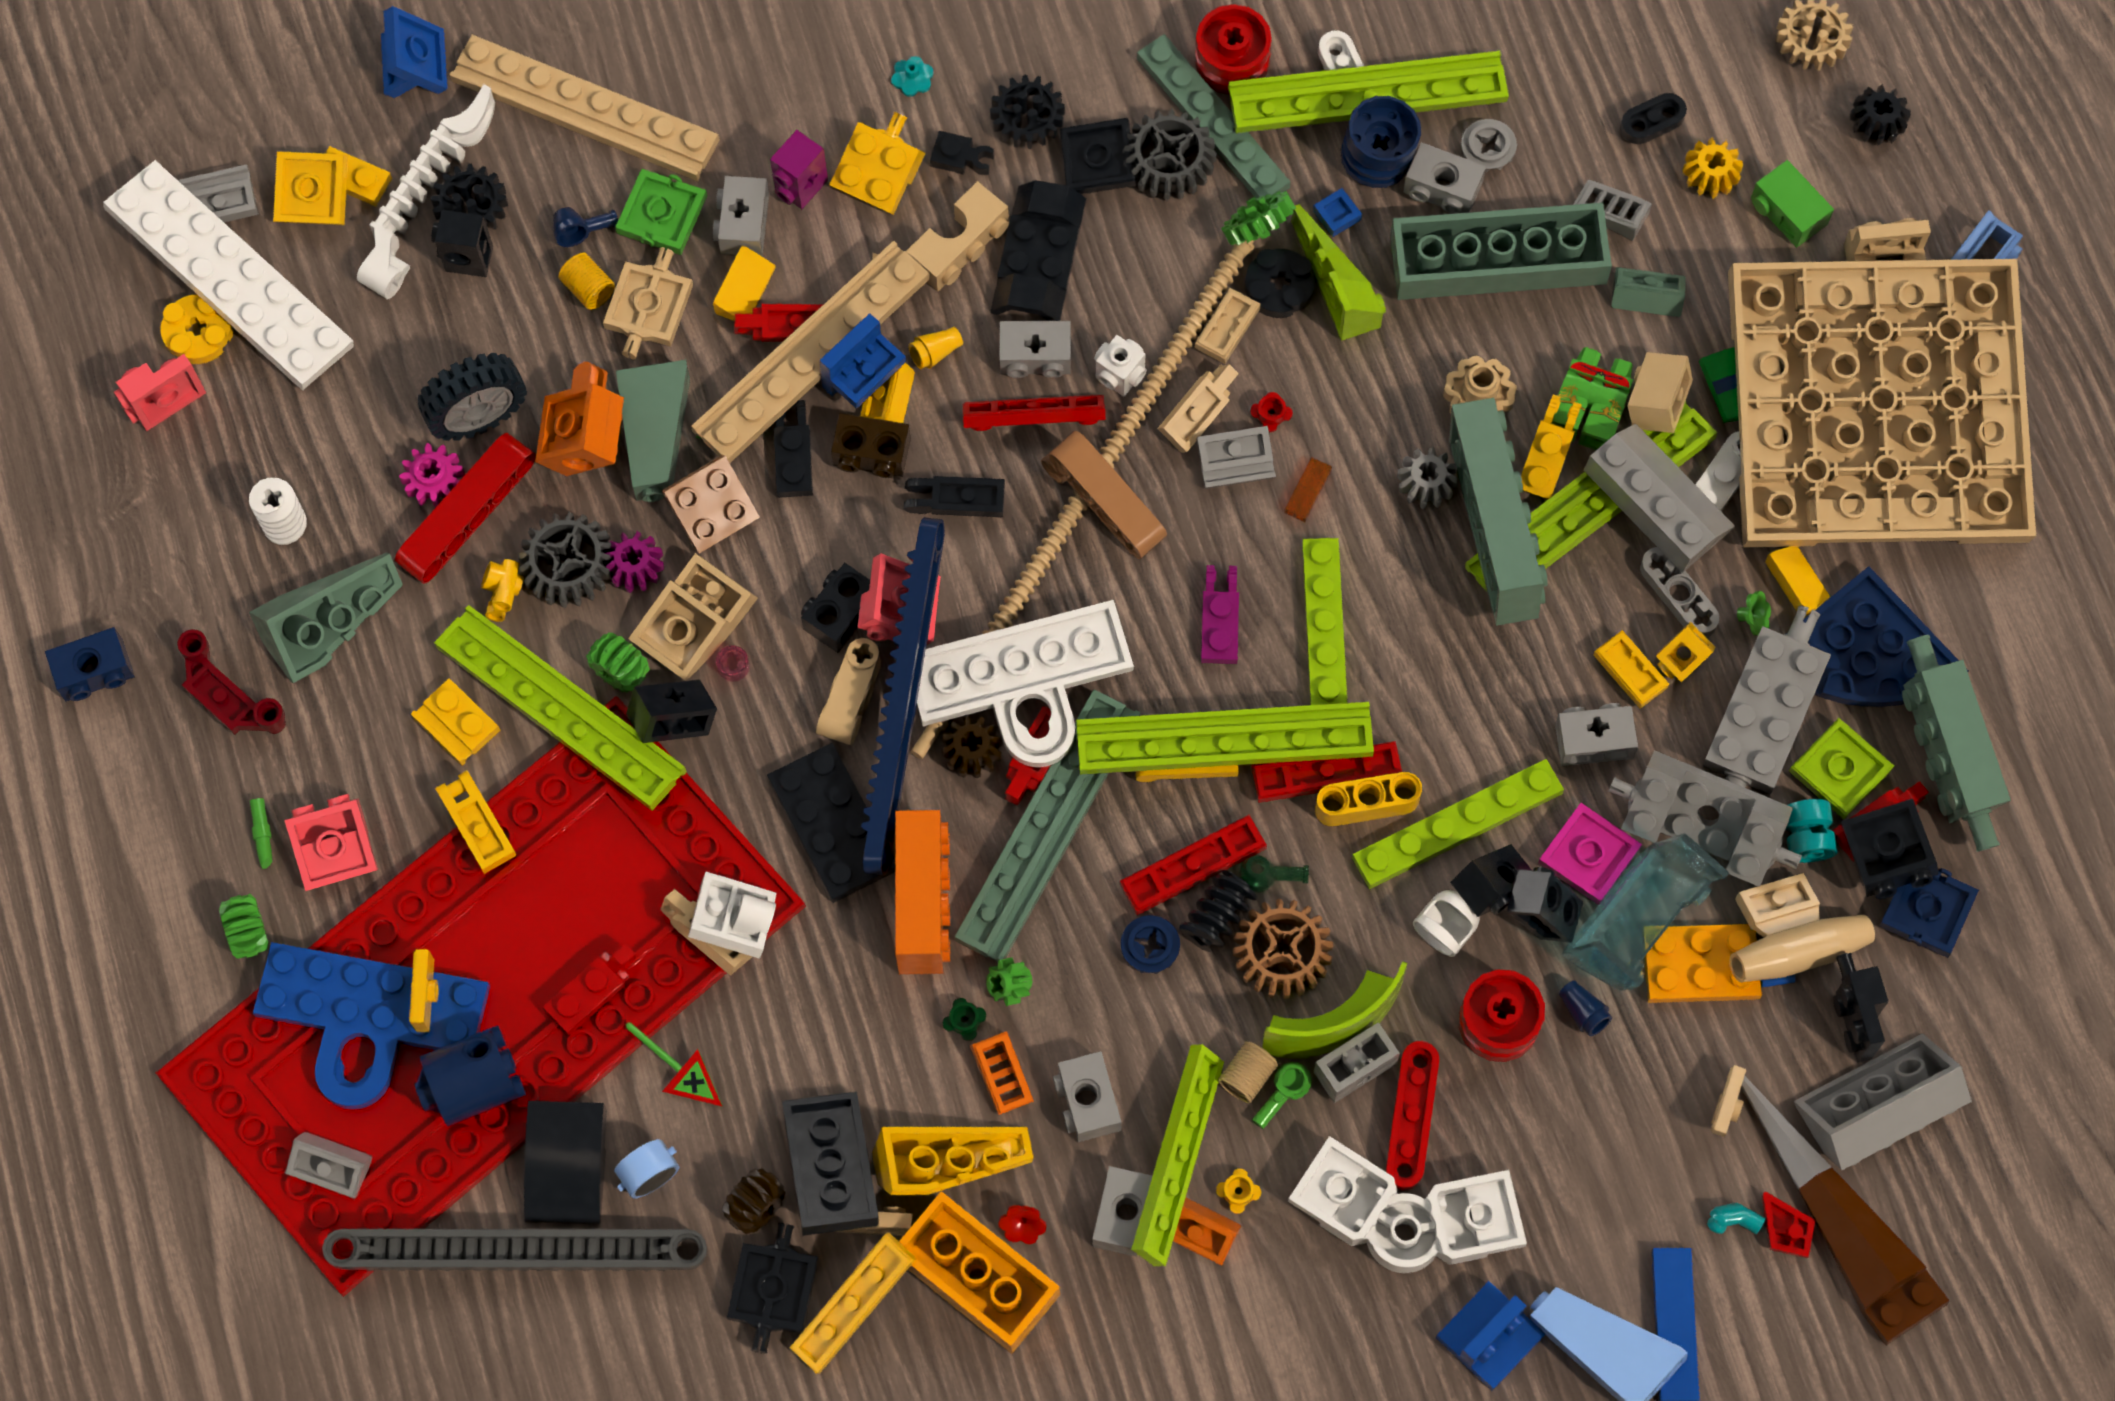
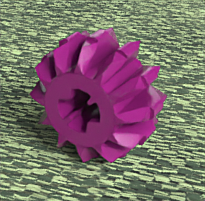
M636 531L633 539H628L627 534L622 532L620 535L622 542L620 544L610 540L613 551L605 554L610 555L613 561L605 567L609 569V572L612 571V583L616 588L625 584L626 592L631 593L634 590V586L639 585L641 591L645 592L647 589L646 581L657 584L659 578L656 572L664 570V563L660 560L663 556V551L661 547H654L655 540L651 536L642 540L641 532ZM636 559L638 564L631 565L629 561Z

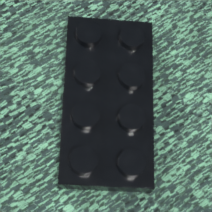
M833 743L767 774V778L833 903L896 872V861L892 854L886 875L869 874L864 871L863 857L867 832L861 827V824L869 821L870 818L863 813L867 807Z
M857 1092L782 1101L802 1236L879 1226V1216Z

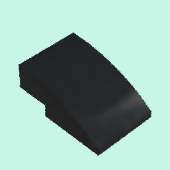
M528 1101L524 1169L525 1222L601 1224L606 1158L604 1145L607 1109L604 1103Z

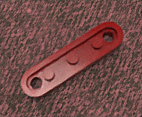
M1426 1041L1410 1043L1404 1049L1401 1057L1385 1172L1394 1177L1396 1188L1399 1190L1415 1188L1421 1182L1425 1169L1440 1060L1436 1048ZM1421 1057L1426 1061L1427 1065L1423 1068H1417L1413 1064V1059ZM1401 1166H1406L1411 1170V1175L1409 1177H1401L1397 1169Z

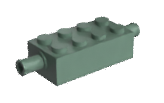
M1930 635L1911 639L1906 643L1909 646L1917 673L1914 674L1915 677L1903 685L1905 690L1902 691V697L1906 709L1912 711L1916 725H1914L1916 740L1920 746H1924L1928 757L1925 763L1928 776L1932 781H1936L1940 793L1937 796L1939 809L1944 816L1948 817L1949 823L1960 820L1968 821L1977 852L1999 846L2000 843L1997 840L1989 814L1996 808L2011 801L1964 660L1946 665H1938L1930 641Z

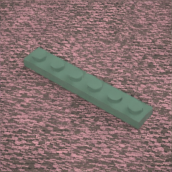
M1165 34L1137 52L1138 61L1182 112H1187L1188 120L1191 121L1198 117L1200 127H1208L1210 131L1209 137L1215 141L1214 150L1256 199L1262 195L1265 197L1267 194L1272 196L1277 191L1282 193L1290 188V180L1249 132H1235L1232 112Z

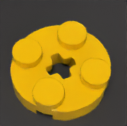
M197 294L185 296L164 308L160 327L163 342L172 355L180 357L184 354L191 364H203L215 360L224 352L223 348L227 345L228 340L231 341L233 337V327ZM195 323L205 324L206 327L201 329V334L195 336L192 331H188Z

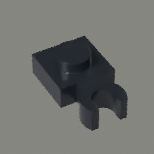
M939 130L930 158V167L964 175L966 166H969L977 174L989 175V165L981 163L979 160L984 157L994 159V149L986 145L972 148L973 138Z

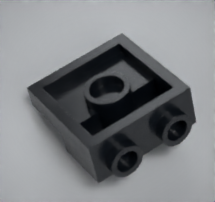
M1913 798L1841 821L1866 897L1875 895L1876 899H1886L1896 894L1898 887L1910 883L1913 888L1924 887L1933 881L1932 876L1939 875L1937 861Z

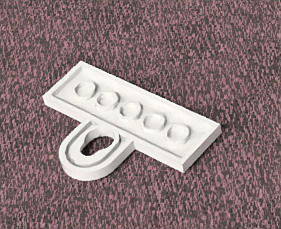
M1114 600L926 649L917 699V709L922 726L993 708L1004 746L1015 760L1031 767H1046L1057 763L1067 755L1075 737V722L1065 689L1131 672L1134 669ZM1037 698L1044 701L1050 708L1049 733L1045 737L1039 739L1032 737L1027 727L1018 721L1016 709L1022 701Z

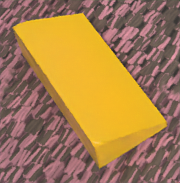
M741 246L714 299L715 314L733 321L735 314H753V308L757 307L776 265L753 250Z
M906 363L902 365L863 402L860 416L903 423L915 376L914 369Z
M1789 546L1768 554L1765 563L1795 610L1797 611L1798 606L1808 607L1804 618L1811 613L1812 609H1817L1830 598V595L1798 547Z

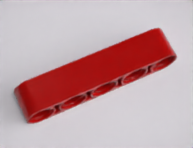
M509 433L502 434L403 543L396 553L395 563L421 583L426 584L431 581L527 474L536 460V453Z

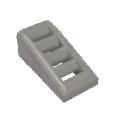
M1588 179L1573 205L1585 204L1592 193L1598 195L1594 203H1602L1604 199L1608 200L1609 204L1604 211L1606 227L1633 241L1648 217L1652 203ZM1616 205L1621 207L1618 215L1612 214ZM1628 211L1634 214L1631 220L1625 218Z

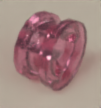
M735 645L726 646L717 654L716 666L719 674L725 680L731 682L739 681L748 674L750 663L745 650ZM735 656L736 660L739 661L737 663L738 668L730 670L729 665H727L728 658Z

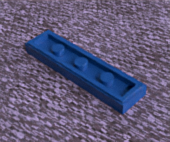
M1653 1248L1651 1253L1656 1335L1682 1347L1688 1352L1687 1360L1660 1388L1659 1401H1700L1691 1248Z

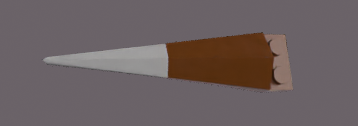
M1744 1076L1741 1086L1743 1092L1799 1190L1862 1315L1883 1343L1887 1346L1947 1306L1950 1300L1928 1273L1927 1267Z

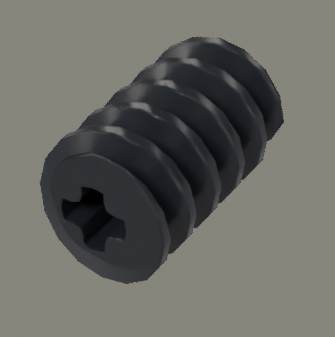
M1227 870L1221 871L1223 875L1214 877L1213 884L1215 887L1209 886L1206 888V898H1201L1196 902L1198 910L1189 912L1188 919L1190 922H1183L1180 925L1181 933L1194 945L1207 952H1211V945L1220 948L1225 945L1218 936L1219 933L1228 936L1232 935L1233 932L1226 923L1228 921L1235 924L1240 923L1241 919L1235 913L1236 909L1243 912L1249 911V907L1243 899L1248 898L1255 901L1258 898L1244 880Z

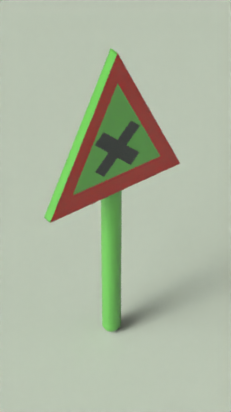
M630 1022L626 1024L627 1030L678 1072L662 1092L723 1107L699 1049L695 1051L682 1067Z

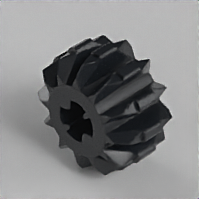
M1883 84L1878 87L1876 92L1868 87L1864 90L1862 96L1858 95L1855 98L1854 108L1850 113V120L1855 122L1853 126L1854 133L1864 132V142L1872 137L1875 138L1877 146L1883 143L1884 138L1892 144L1898 135L1905 133L1908 126L1907 121H1909L1911 116V110L1906 108L1907 97L1896 98L1897 88L1889 93L1885 92Z

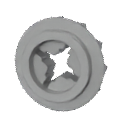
M1494 119L1476 121L1465 130L1462 136L1463 158L1486 166L1485 172L1496 168L1501 170L1508 162H1512L1517 148L1516 137L1513 131L1503 122ZM1496 137L1494 146L1496 151L1490 149L1487 153L1484 152L1482 154L1483 144L1481 142L1488 144Z

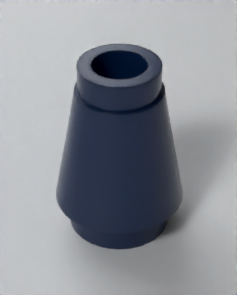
M1576 980L1569 982L1560 990L1559 996L1563 999L1580 1032H1586L1589 1036H1594L1611 1022L1612 1016L1608 1013L1609 1007L1579 985Z

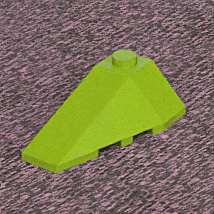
M1300 204L1295 205L1296 209L1293 210L1294 213L1291 218L1292 225L1305 256L1311 261L1316 282L1341 341L1381 328L1382 317L1386 313L1385 303L1381 294L1374 293L1371 283L1302 206Z

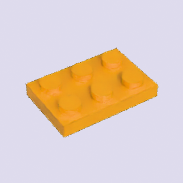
M1748 924L1643 928L1648 1003L1759 1000L1761 998V980L1739 982L1735 979L1730 968L1731 954L1757 941L1756 931L1751 930Z

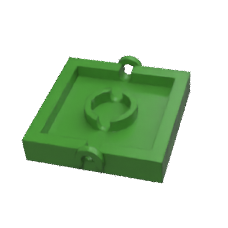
M641 169L615 227L616 232L619 235L640 241L642 244L646 243L651 247L655 246L658 248L664 247L665 250L668 248L674 253L682 255L707 198V192L705 189L682 182V179L677 175L670 174L666 177Z

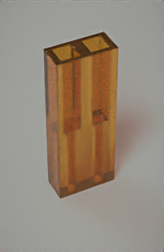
M1311 457L1285 507L1284 513L1306 522L1332 471V466Z

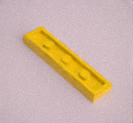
M890 1233L884 1234L789 1348L816 1374L821 1373L917 1258Z

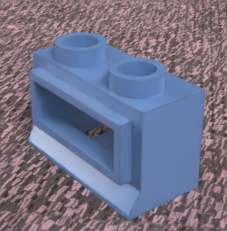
M1988 210L1951 260L1973 259L1989 237L2004 245L1994 259H2017L2023 248L2018 246L2023 235L1997 219Z

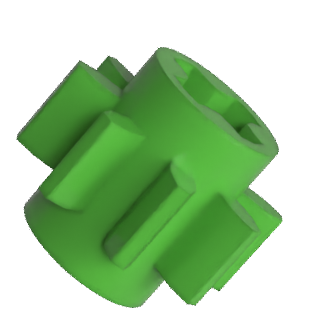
M1011 957L998 960V966L989 967L990 973L986 979V986L995 1001L1004 1000L1006 1006L1021 1003L1022 997L1030 995L1032 975L1029 969L1024 966V962L1014 963Z

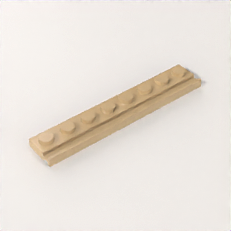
M471 35L456 62L455 70L450 73L451 81L476 92H479L483 84L491 88L493 98L697 182L702 169H705L720 141L717 133L475 35Z
M892 241L691 426L692 432L700 436L703 442L718 456L725 455L729 463H731L821 380L819 360L869 313L881 325L930 279V273L906 251H902L895 241Z

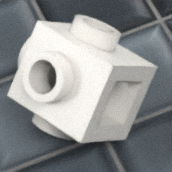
M1118 335L1114 337L1110 344L1107 342L1103 343L1094 357V360H1096V378L1106 388L1116 391L1123 397L1133 386L1136 387L1142 381L1147 371L1145 369V353L1141 346L1131 339L1124 340Z

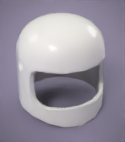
M1445 890L1437 893L1413 921V926L1430 946L1444 955L1454 957L1476 931L1480 917L1475 915L1457 891Z

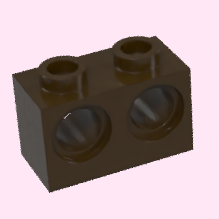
M839 413L831 450L833 466H838L839 469L850 473L863 470L873 472V474L882 478L903 477L911 440L909 424ZM852 441L862 444L855 450L845 448V445ZM885 447L896 449L894 454L888 456L879 453Z

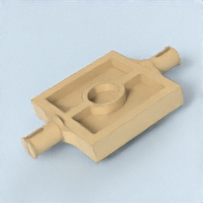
M664 247L659 249L655 265L641 266L625 261L603 325L605 329L623 333L628 337L622 351V355L626 358L630 356L631 359H636L642 341H652L672 346L693 287L692 279L675 275L668 270L674 252L668 248L667 251Z

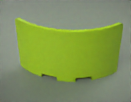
M1402 961L1395 978L1367 970L1363 981L1355 993L1342 1005L1323 1015L1304 1019L1283 1018L1273 1015L1270 1026H1266L1262 1048L1274 1057L1288 1059H1307L1309 1056L1322 1055L1334 1051L1384 1019L1399 994L1408 963Z

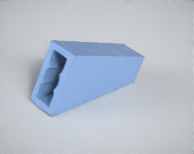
M1556 1287L1550 1294L1544 1291L1530 1307L1534 1311L1530 1315L1531 1321L1618 1401H1650L1687 1360L1688 1352L1682 1347Z

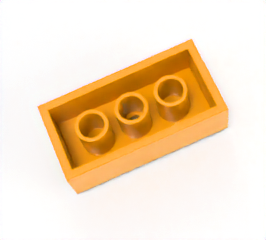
M942 1191L899 1241L917 1258L908 1270L1011 1354H1013L1060 1296L1059 1285ZM978 1269L985 1276L975 1280L970 1278V1273Z

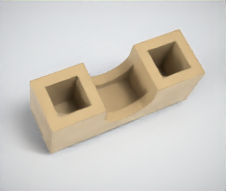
M978 181L954 204L955 220L965 228L961 235L955 238H944L929 228L906 251L930 273V279L926 283L937 292L944 285L954 283L961 274V269L969 261H976L984 252L985 245L993 237L999 238L1009 226L1008 206Z

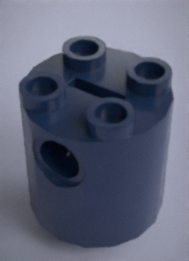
M499 1025L420 1056L423 1068L414 1086L424 1111L432 1110L440 1113L446 1125L451 1126L526 1095L519 1075H511L516 1073L515 1069L517 1068L509 1048L501 1050L502 1047L506 1046Z

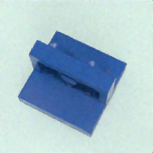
M394 6L385 10V31L381 33L384 94L396 98L416 86L436 94L447 90L444 29Z
M869 313L819 360L822 388L832 397L838 392L857 409L906 363V356L881 334L880 322Z
M1488 1281L1437 1334L1436 1339L1493 1391L1545 1336V1333L1523 1313L1527 1306L1516 1295L1509 1300Z

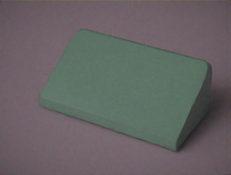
M1616 267L1611 305L1615 309L1679 317L1682 314L1685 299L1686 277Z

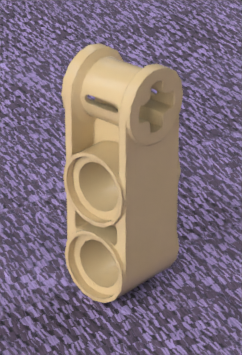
M859 638L848 646L840 670L833 680L828 701L820 714L816 729L817 735L848 745L854 743L863 713L869 705L874 684L881 669L879 650L874 641L868 638ZM865 654L870 655V659H865L863 664L858 663V659H863Z

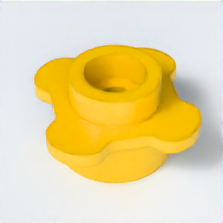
M1236 1169L1226 1182H1219L1217 1184L1216 1194L1230 1204V1211L1232 1213L1241 1214L1248 1203L1252 1200L1257 1201L1261 1197V1188L1253 1184L1246 1170ZM1237 1188L1242 1189V1193L1239 1195L1235 1193Z

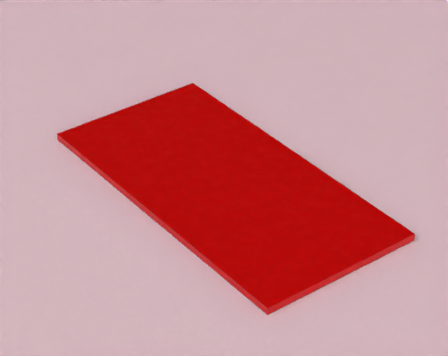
M617 695L604 705L633 727L626 714L628 707ZM559 742L486 802L517 856L484 874L456 826L307 948L413 968L415 949H428L434 958V972L489 982L490 990L479 1032L499 1025L506 1046L502 1047L501 1050L509 1048L517 1068L515 1069L516 1073L511 1075H519L526 1093L525 1096L447 1126L440 1113L432 1110L424 1111L414 1086L423 1068L420 1056L434 1050L400 1044L391 1083L385 1094L378 1101L361 1109H345L336 1106L324 1096L315 1078V1065L324 1029L255 1017L253 1010L259 988L156 1072L158 1077L343 1297L374 1271L342 1270L329 1264L323 1255L322 1248L324 1240L330 1233L339 1229H425L525 1144L528 1101L575 1102L644 1044L626 1029L628 1022L636 1026L648 1038H651L727 974L726 971L678 932L670 923L671 920L660 910L664 898L675 889L689 902H697L705 872L777 893L775 898L776 907L766 940L806 907L804 901L687 772L684 776L681 775L675 782L676 785L656 808L651 811ZM653 742L655 745H657L659 748H661L663 751L669 754L668 751L659 742ZM627 944L636 954L638 960L625 971L629 975V978L624 982L625 987L574 1033L568 1036L544 1011L543 1006L597 957L600 958L605 952L612 956L618 949ZM356 1037L344 1045L341 1051V1060L345 1066L344 1077L347 1081H360L364 1077L366 1070L373 1065L376 1047L372 1040L365 1037ZM303 1132H307L372 1156L371 1164L355 1199L285 1174L292 1145L296 1137ZM348 1239L338 1240L333 1245V1256L339 1260L349 1258L354 1250L353 1243Z

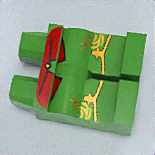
M1584 347L1577 359H1572L1558 394L1561 403L1552 423L1565 428L1570 407L1574 402L1582 404L1573 429L1575 434L1572 442L1576 439L1586 409L1588 408L1590 412L1578 444L1597 450L1616 434L1633 379H1630L1633 364L1622 359H1615L1610 371L1597 367L1601 353Z

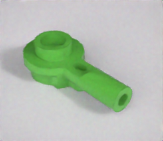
M1296 1062L1283 1064L1275 1074V1092L1253 1117L1252 1121L1264 1129L1287 1099L1297 1100L1304 1097L1311 1088L1312 1078L1308 1069Z

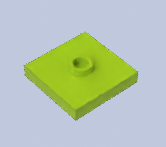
M1838 718L1790 767L1789 772L1820 799L1829 801L1831 809L1845 820L1892 771L1894 765L1844 721Z

